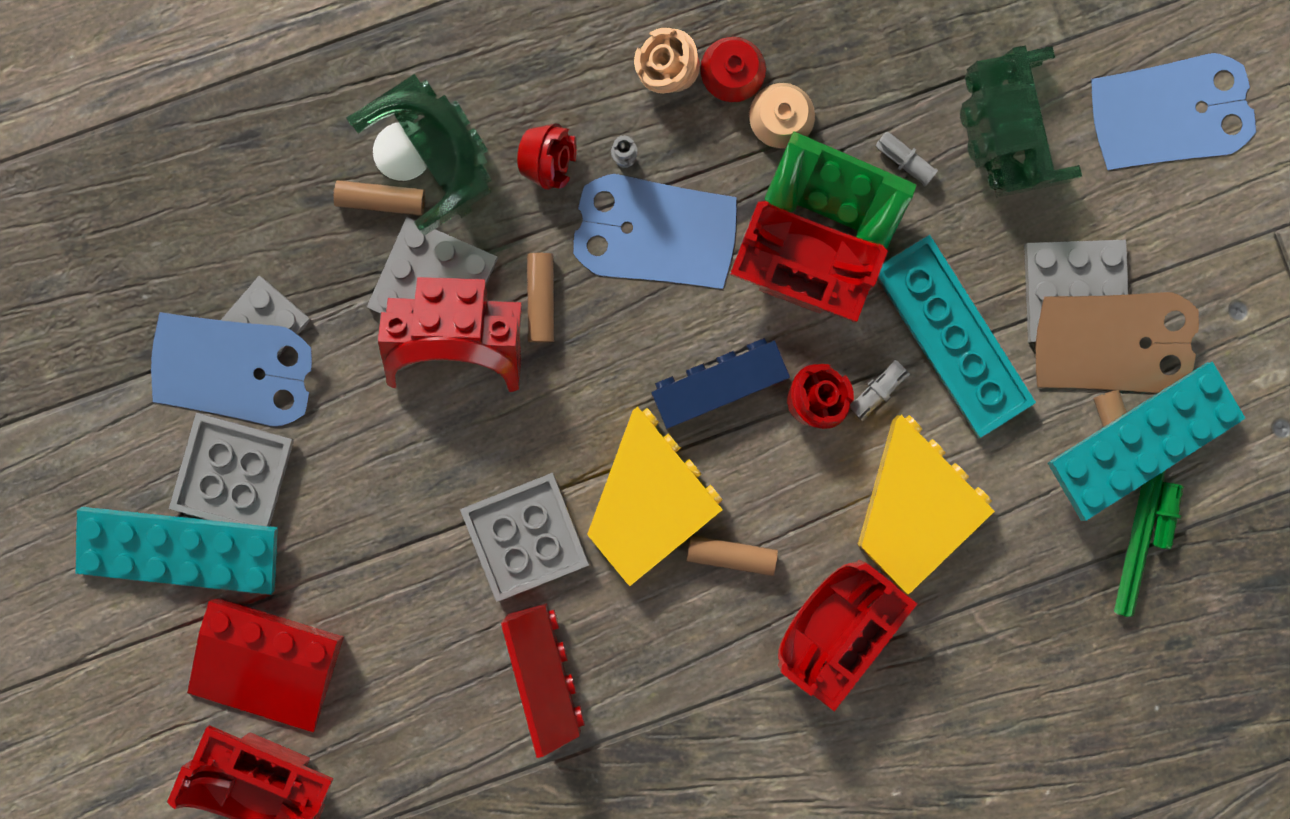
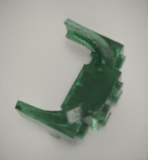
M1026 45L1014 47L1001 57L976 61L967 69L965 83L967 90L972 95L962 103L960 119L963 127L967 129L969 157L975 161L976 168L983 167L988 172V184L994 190L996 198L1070 183L1082 177L1080 165L1054 170L1032 75V68L1041 66L1043 61L1055 58L1053 46L1027 51ZM1004 80H1008V84L1002 85ZM1025 155L1024 163L1014 158V156Z
M413 74L363 108L347 116L346 119L359 134L379 120L395 115L419 155L446 193L434 207L414 222L419 231L425 236L457 214L463 218L472 212L470 206L492 192L487 185L492 179L483 167L487 163L483 154L488 149L475 128L468 131L465 127L470 122L458 102L454 100L450 103L445 95L438 99L435 98L437 95L428 81L425 79L420 83L417 76ZM418 115L424 116L422 119H420V120L417 121L416 123L414 122V120H416L417 118H419Z

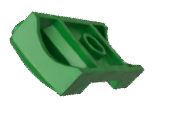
M793 131L766 192L765 201L788 212L795 211L797 205H800L857 230V238L881 244L887 249L913 198L916 184Z

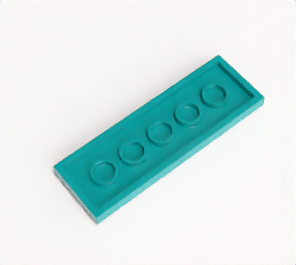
M930 234L883 263L877 278L977 438L983 437L1036 403Z
M1213 361L1207 362L1052 459L1047 464L1079 519L1087 521L1246 418Z
M81 507L77 510L75 574L272 595L275 591L278 527Z

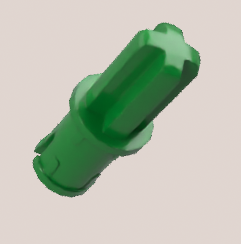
M1163 482L1158 511H1156L1158 518L1153 541L1154 546L1157 548L1168 550L1173 546L1177 519L1182 517L1179 515L1184 489L1183 485Z

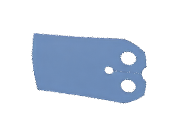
M1205 54L1151 68L1091 79L1094 124L1107 170L1165 161L1228 155L1238 151L1256 133L1254 109L1250 108L1247 101L1244 100L1246 99L1247 90L1250 88L1244 65L1221 54ZM1227 70L1233 75L1234 84L1230 90L1221 91L1215 87L1213 78L1218 71ZM1204 101L1208 106L1207 111L1199 113L1196 110L1197 102ZM1234 114L1241 119L1242 128L1238 134L1229 135L1223 131L1221 122L1226 115Z
M619 174L603 176L595 179L583 188L578 207L582 213L583 222L574 234V255L586 268L600 276L665 281L723 289L735 243L737 197L685 189ZM601 191L610 192L615 200L613 208L607 212L598 211L594 206V197ZM624 222H630L633 225V230L631 233L625 234L622 232L621 227L618 226H621ZM596 235L604 237L608 243L607 251L601 256H593L587 249L588 240Z
M160 312L151 357L153 402L215 413L268 426L288 424L305 415L309 392L306 391L304 386V379L307 373L311 371V347L295 332L282 326L213 320ZM291 346L297 351L298 361L295 365L287 367L279 362L277 354L281 347ZM256 368H261L265 371V377L262 380L254 377L253 372ZM287 390L292 393L294 403L290 409L282 410L275 406L273 397L277 391Z

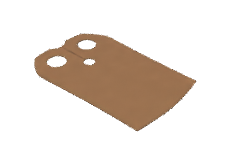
M1173 292L1105 296H1044L1036 336L1037 387L1159 393L1191 373L1194 369L1196 354L1192 351L1191 341L1199 330V311L1190 301ZM1171 311H1180L1185 316V324L1178 331H1169L1164 325L1165 316ZM1143 337H1149L1152 341L1151 346L1147 349L1140 347L1139 342ZM1167 355H1175L1181 361L1180 369L1173 375H1166L1160 370V362Z

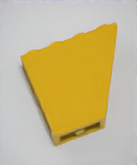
M638 406L631 413L587 533L589 538L629 586L723 510L718 505L723 499L711 485L705 489L697 479L702 475L690 459L685 463L676 453L681 449L669 433L663 437L658 432L655 426L660 422L648 408L641 411Z
M897 415L892 420L858 546L905 594L909 595L995 511L989 506L992 502L990 497L979 487L974 490L966 482L969 478L966 472L956 463L951 466L943 458L946 452L933 439L928 442L919 433L923 429L910 415L906 418L903 415Z

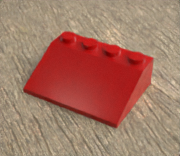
M222 598L210 600L198 634L187 693L315 732L344 636Z
M547 603L509 613L501 622L536 758L544 757L578 738L581 733L580 727L585 726L581 706L575 707L572 699V694L577 693L572 674L566 675L563 662L568 661L564 642L558 643L554 630L559 629L558 618L555 609L549 611Z

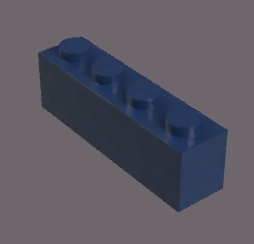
M765 338L748 344L747 348L749 351L739 356H736L735 351L717 357L718 364L706 369L703 363L686 370L688 377L675 382L672 376L655 383L657 390L652 391L651 394L666 429L790 378L776 342L767 343Z

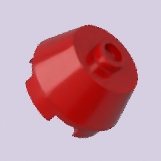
M726 37L716 41L706 50L701 61L700 73L703 84L713 96L726 102H740L749 99L759 91L765 80L766 63L761 51L752 42L740 37Z
M557 123L528 129L522 136L518 148L517 164L520 174L545 190H549L552 187L559 189L565 187L570 180V177L565 175L569 161H576L577 144L575 136L568 135L569 129L562 128Z
M812 364L804 367L796 374L788 392L787 404L790 413L799 423L819 429H830L838 426L846 418L850 409V403L854 401V391L846 375L842 377L829 364Z

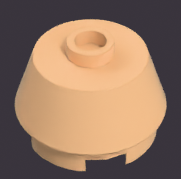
M659 28L650 32L651 37L645 41L641 49H636L634 57L635 70L643 85L653 92L662 94L680 92L689 88L695 82L700 70L698 52L693 39L679 29Z
M776 83L765 87L755 96L750 106L749 120L751 128L759 140L768 146L784 149L787 147L793 131L808 137L814 126L815 110L811 99L802 89L788 83Z

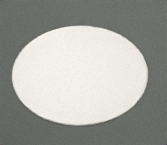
M398 122L387 126L378 134L373 146V157L376 166L385 176L398 181H407L418 177L426 170L431 161L432 147L428 136L421 128L411 123Z

